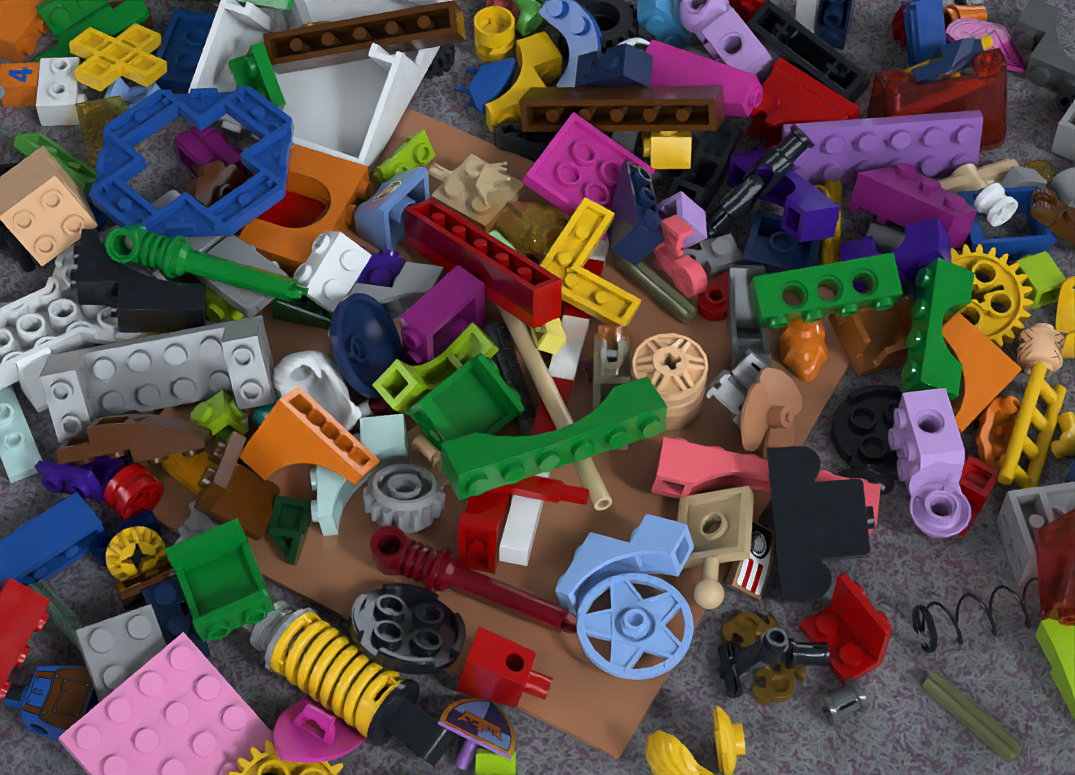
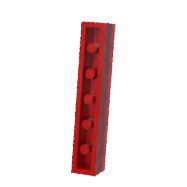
M432 198L404 208L405 245L437 266L444 267L448 273L457 265L461 266L485 283L486 298L532 328L543 326L547 322L561 317V278Z

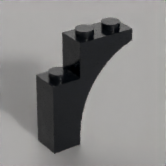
M82 229L80 243H74L73 259L74 264H78L77 269H71L70 287L71 290L77 291L79 305H111V318L118 319L119 332L170 333L206 326V283L165 281L139 273L123 263L112 260L101 242L96 229Z

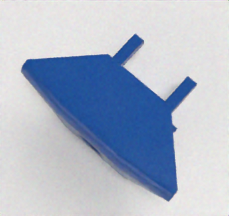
M512 57L484 64L480 70L468 66L467 72L475 74V77L468 88L456 84L454 90L471 96L472 98L467 105L476 108L481 114H486L485 104L498 99L511 88L517 61Z

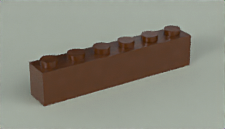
M454 0L263 34L265 49L272 68L277 74L370 59L368 54L372 43L378 44L387 53L393 55L396 54V51L404 53L467 42L463 10Z
M723 85L531 87L519 100L523 132H559L573 112L601 132L717 131L725 119Z

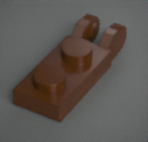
M1041 186L1034 189L1031 197L1033 203L1031 206L1032 217L1048 227V230L1075 246V208L1059 201L1057 193L1052 190L1050 191L1049 188Z

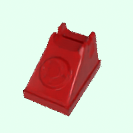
M780 57L772 65L771 74L762 84L763 97L759 106L753 108L750 114L752 115V122L746 134L752 139L759 136L765 137L767 143L764 146L769 149L772 145L777 146L782 141V125L858 119L859 106Z

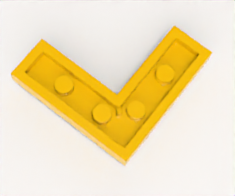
M584 197L540 266L562 279V300L624 333L639 309L641 299L583 268L613 222L615 215L614 212Z

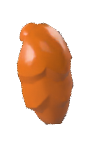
M799 319L789 321L788 326L779 328L778 341L780 344L781 361L789 366L801 381L809 382L814 380L819 373L821 365L828 359L825 330L821 321L803 323V320Z
M1014 396L995 398L981 412L979 417L980 426L975 437L979 460L996 470L1002 466L1021 405Z

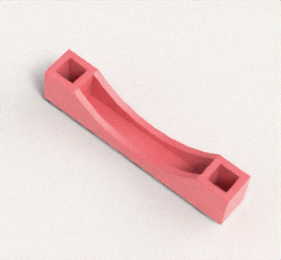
M663 437L656 456L650 493L680 499L683 496L707 493L720 489L749 486L751 490L764 491L771 494L768 460L761 459L755 454L743 455L725 451L719 446L707 447L689 443L683 438ZM820 470L815 482L851 478L833 475L829 471ZM852 478L863 481L866 506H873L876 526L881 485L869 483L862 478ZM868 529L869 536L874 529Z

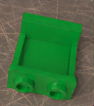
M480 352L406 411L427 438L441 451L440 443L474 432L494 435L509 421L524 412L525 407L521 403L522 400L519 393L513 387L508 386L499 375V369L495 362Z
M237 518L165 549L168 560L177 574L193 617L194 629L203 642L222 639L231 630L245 624L258 623L264 620L269 612L276 610L247 535Z

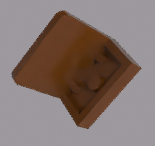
M233 431L224 443L219 440L208 457L211 465L205 469L197 484L201 489L194 508L223 524L237 518L247 537L258 541L266 532L273 513L276 495L280 494V488L269 480L264 481L258 474L237 463L246 437Z

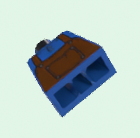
M40 666L36 669L30 686L11 683L5 697L7 707L21 709L20 717L27 731L59 742V736L99 703L86 666Z

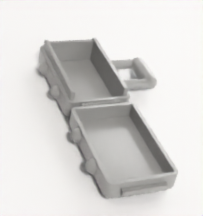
M169 190L151 205L160 210L181 194L175 190ZM234 234L231 236L185 237L187 242H190L193 250L287 276L279 268V264L276 261H269L256 251V247L253 244H246ZM123 263L129 268L147 276H151L158 270L143 266V264ZM194 274L199 281L206 283L208 288L249 318L256 315L275 299V297Z

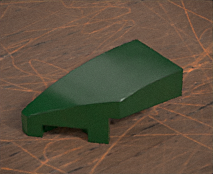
M276 495L268 532L289 563L297 565L312 518L311 501Z

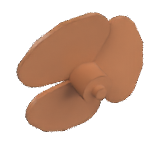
M769 367L761 369L757 376V383H754L749 388L742 407L740 429L743 447L746 451L757 450L766 433L763 449L764 459L768 460L767 448L793 446L796 434L793 423L794 416L798 415L802 409V396L794 381L782 370Z

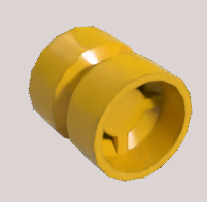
M500 6L485 7L478 11L474 17V52L482 62L492 63L512 58L515 53V18L512 12Z

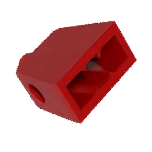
M478 627L456 691L513 708L518 706L523 692L545 700L553 677L531 670L536 657V653L533 650L485 628Z

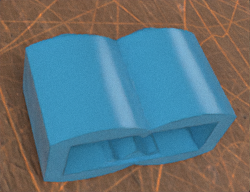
M637 0L638 23L646 32L655 35L656 41L679 49H684L691 45V32L682 26L679 19V5L681 2L677 0Z

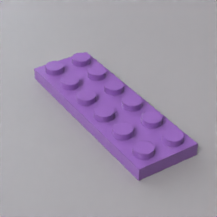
M980 110L798 123L795 125L815 143V146L812 149L807 148L794 161L795 166L791 170L813 186H825V182L828 180L833 182L839 180L842 184L856 183L859 172L895 166L898 163L913 165L916 167L917 172L926 178L951 176L957 168L965 164L971 163L978 168L983 115ZM793 124L782 125V140L790 133V127Z

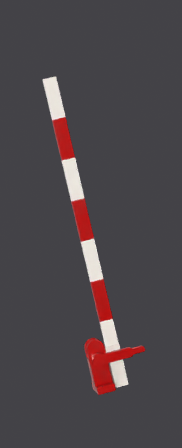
M640 131L613 132L611 139L634 155ZM608 238L606 241L600 240L583 266L584 269L599 277H602L610 247ZM566 303L561 322L567 338L566 343L556 355H552L548 370L567 408L591 320V315L569 303ZM542 398L540 399L531 435H539L557 430ZM550 471L522 479L514 484H507L486 491L478 496L469 497L466 510L461 512L458 523L459 565L493 574L496 573L498 560L527 566L544 501L554 503L565 501L586 505L588 503L589 490L565 485L561 480L549 478Z

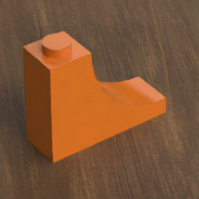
M957 312L949 321L943 318L942 335L950 353L962 364L959 395L950 401L959 433L961 434L989 403L1011 383L1022 368L963 315Z
M299 385L277 401L239 456L264 481L284 466L308 463L331 469L349 480L353 485H356L372 472L380 462L376 456Z

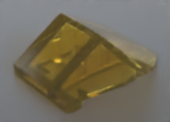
M119 95L75 104L82 139L91 168L96 167L99 150L103 148L104 139L102 135L104 126L130 109ZM141 142L134 146L133 149L137 151Z

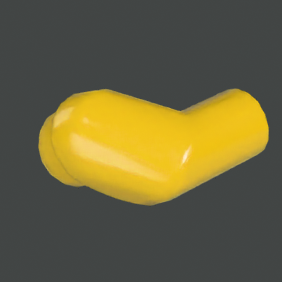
M1065 412L1058 416V423L1062 431L1060 439L1054 440L1050 445L1057 459H1063L1067 455L1069 457L1075 455V415L1073 412Z

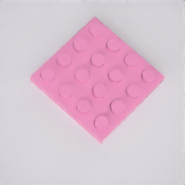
M184 632L58 738V741L88 775H228L230 771L241 773L236 766L237 760L243 758L251 762L249 757L251 747L256 748L262 754L264 753L265 740L269 739L274 746L272 731Z

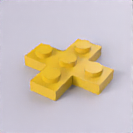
M134 23L116 38L94 28H87L69 42L70 53L86 60L74 69L75 80L100 92L121 76L148 88L167 72V61L150 54L161 45V34L137 23Z

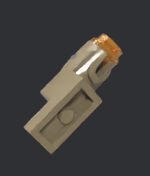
M598 325V334H594L592 412L607 398L613 387L630 382V335H627V326ZM628 444L612 450H628Z

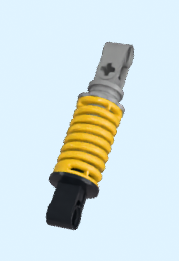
M277 601L274 603L276 610L269 612L264 620L255 624L241 626L251 633L250 644L257 650H264L266 652L264 658L265 667L269 671L286 677L288 682L298 686L300 691L309 694L314 701L321 702L325 709L333 711L335 716L344 719L349 726L356 727L358 732L366 737L373 746L384 744L394 735L405 743L407 748L435 767L458 735L438 725L440 719L431 713L427 714L415 705L420 692V686L416 681L406 678L401 679L399 672L388 670L373 662L353 644L350 637L342 636L337 628H331L330 623L319 618L316 611L312 608H301L294 612L292 607L285 601Z

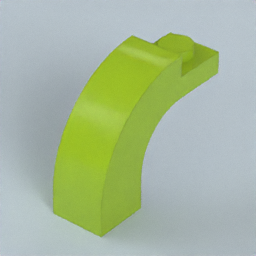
M472 322L435 359L418 366H410L396 359L372 386L393 410L409 415L406 411L409 407L471 358L481 352L485 357L491 359L499 348L479 326Z

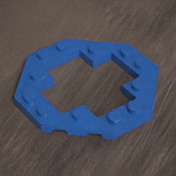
M250 86L236 87L234 92H218L217 88L190 89V94H173L172 89L157 90L104 126L102 135L104 139L103 148L99 150L95 168L97 173L95 184H92L90 192L93 205L119 227L140 224L146 227L148 231H151V233L155 232L172 238L177 235L185 237L231 236L285 198L294 134L293 120ZM225 114H228L261 139L240 154L242 164L256 175L209 208L204 207L190 194L184 192L166 206L157 210L125 183L147 168L145 158L134 150L133 147L180 115L202 131Z

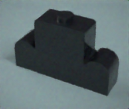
M766 0L747 23L748 28L760 43L770 51L775 52L779 58L781 57L852 103H855L871 84L870 78L865 71L770 0Z
M807 446L767 448L781 602L819 599L827 593L832 583L830 569L822 561L864 558L870 552L868 529H875L873 506H866L864 484L861 479L815 482L820 472L821 462L818 454L813 449Z

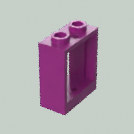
M457 265L400 316L403 359L407 365L418 366L435 359L472 322L479 326L481 330L486 326L485 283Z

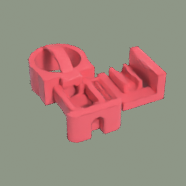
M677 215L661 220L664 241L653 250V253L656 255V258L653 259L655 270H664L674 280V286L687 298L705 292L708 282L703 267L689 255L682 257L683 251L681 248L685 247L683 240L686 236L693 234V229Z

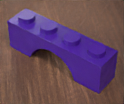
M766 150L731 154L727 185L731 188L741 185L744 174L758 161ZM762 165L755 171L766 179L768 185L770 184L774 176L770 165ZM790 170L765 196L757 197L759 200L772 202L784 208L781 228L798 242L834 237L840 206L793 170Z

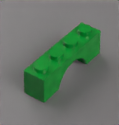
M939 257L928 266L921 268L915 279V286L917 287L916 299L910 312L911 317H913L912 327L906 340V347L908 348L907 361L901 373V377L904 380L902 393L946 388L950 401L958 397L962 364L950 353L944 342L942 321L945 316H953L971 303L975 272Z

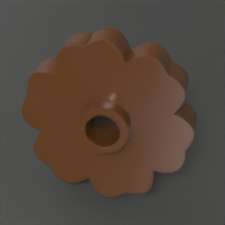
M212 161L198 167L197 177L189 181L188 194L204 207L209 208L246 181V177L234 164L224 165L222 161Z

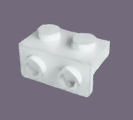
M326 230L315 239L311 248L313 250L307 261L297 268L293 278L297 279L298 285L301 284L309 288L308 298L329 313H333L339 301L348 295L372 255L343 233Z

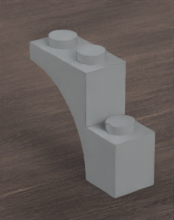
M406 262L400 274L396 276L393 288L355 283L349 295L364 293L372 296L387 310L393 322L400 320V316L447 274L442 266ZM329 327V331H328V335H327L329 341H330V327Z

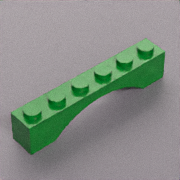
M646 376L613 387L607 398L593 412L559 430L519 437L494 436L474 432L440 443L441 469L458 500L478 496L486 491L507 484H514L522 479L543 472H550L555 468L576 461H582L591 456L612 449H618L635 441L651 438L665 432L667 405Z

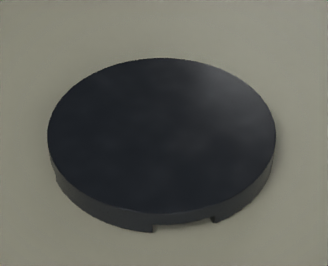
M873 385L860 388L850 393L847 399L835 411L831 423L832 442L839 456L850 467L854 468L871 463L890 474L893 480L899 479L897 473L896 450H891L888 441V431L894 425V409L899 407L902 396L899 387Z
M405 583L383 584L382 589H377L367 594H360L353 604L348 625L349 633L357 648L373 662L396 672L416 675L439 672L451 666L458 659L462 651L466 629L458 612L454 613L449 607L439 601L438 594L420 586Z

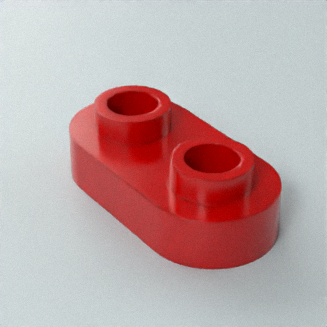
M729 270L711 282L705 292L698 294L697 311L706 320L721 321L727 318Z

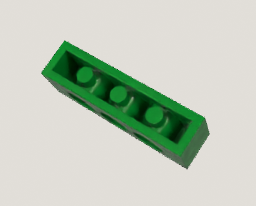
M894 253L754 276L749 284L757 327L767 325L768 329L783 328L789 325V321L802 319L803 323H813L824 319V315L837 313L838 317L852 316L859 313V309L872 307L873 311L892 308L894 303L903 294ZM857 280L864 282L869 292L866 294L858 293L854 289L852 282ZM822 286L828 287L832 290L834 299H823L818 294L817 288ZM788 292L795 294L799 299V305L790 306L786 304L782 294Z

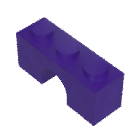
M939 218L905 226L903 243L896 250L889 252L894 253L900 283L903 284L904 282L915 280L920 269L928 266L938 257L951 262V239ZM873 235L840 244V262L887 254L883 252ZM859 280L852 282L854 289L858 293L868 290L864 282Z

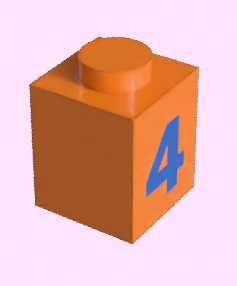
M40 62L1 63L0 84L3 85L6 93L1 99L3 107L36 106Z

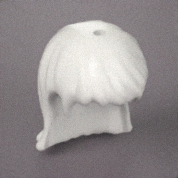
M315 350L296 352L284 357L274 368L272 382L280 398L299 385L348 432L354 430L355 425L360 424L362 412L358 406L350 401L346 381L340 373L336 362L323 352Z

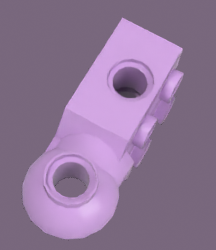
M681 0L679 19L682 26L689 32L696 34L713 60L757 75L762 86L771 74L772 65L775 62L733 7L729 5V0ZM706 3L704 7L697 9L701 4Z
M946 388L902 393L899 407L894 409V425L888 431V441L891 450H896L898 477L900 481H905L908 494H911L909 503L910 515L915 525L927 536L932 538H948L957 535L968 526L971 519V505L966 496L962 494L959 485L964 466L965 449Z

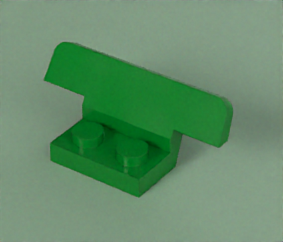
M45 0L35 6V8L59 44L33 61L40 62V58L79 57L70 53L69 42L87 28H94L116 38L134 23L141 24L147 20L150 12L144 0H126L114 9H112L107 0Z

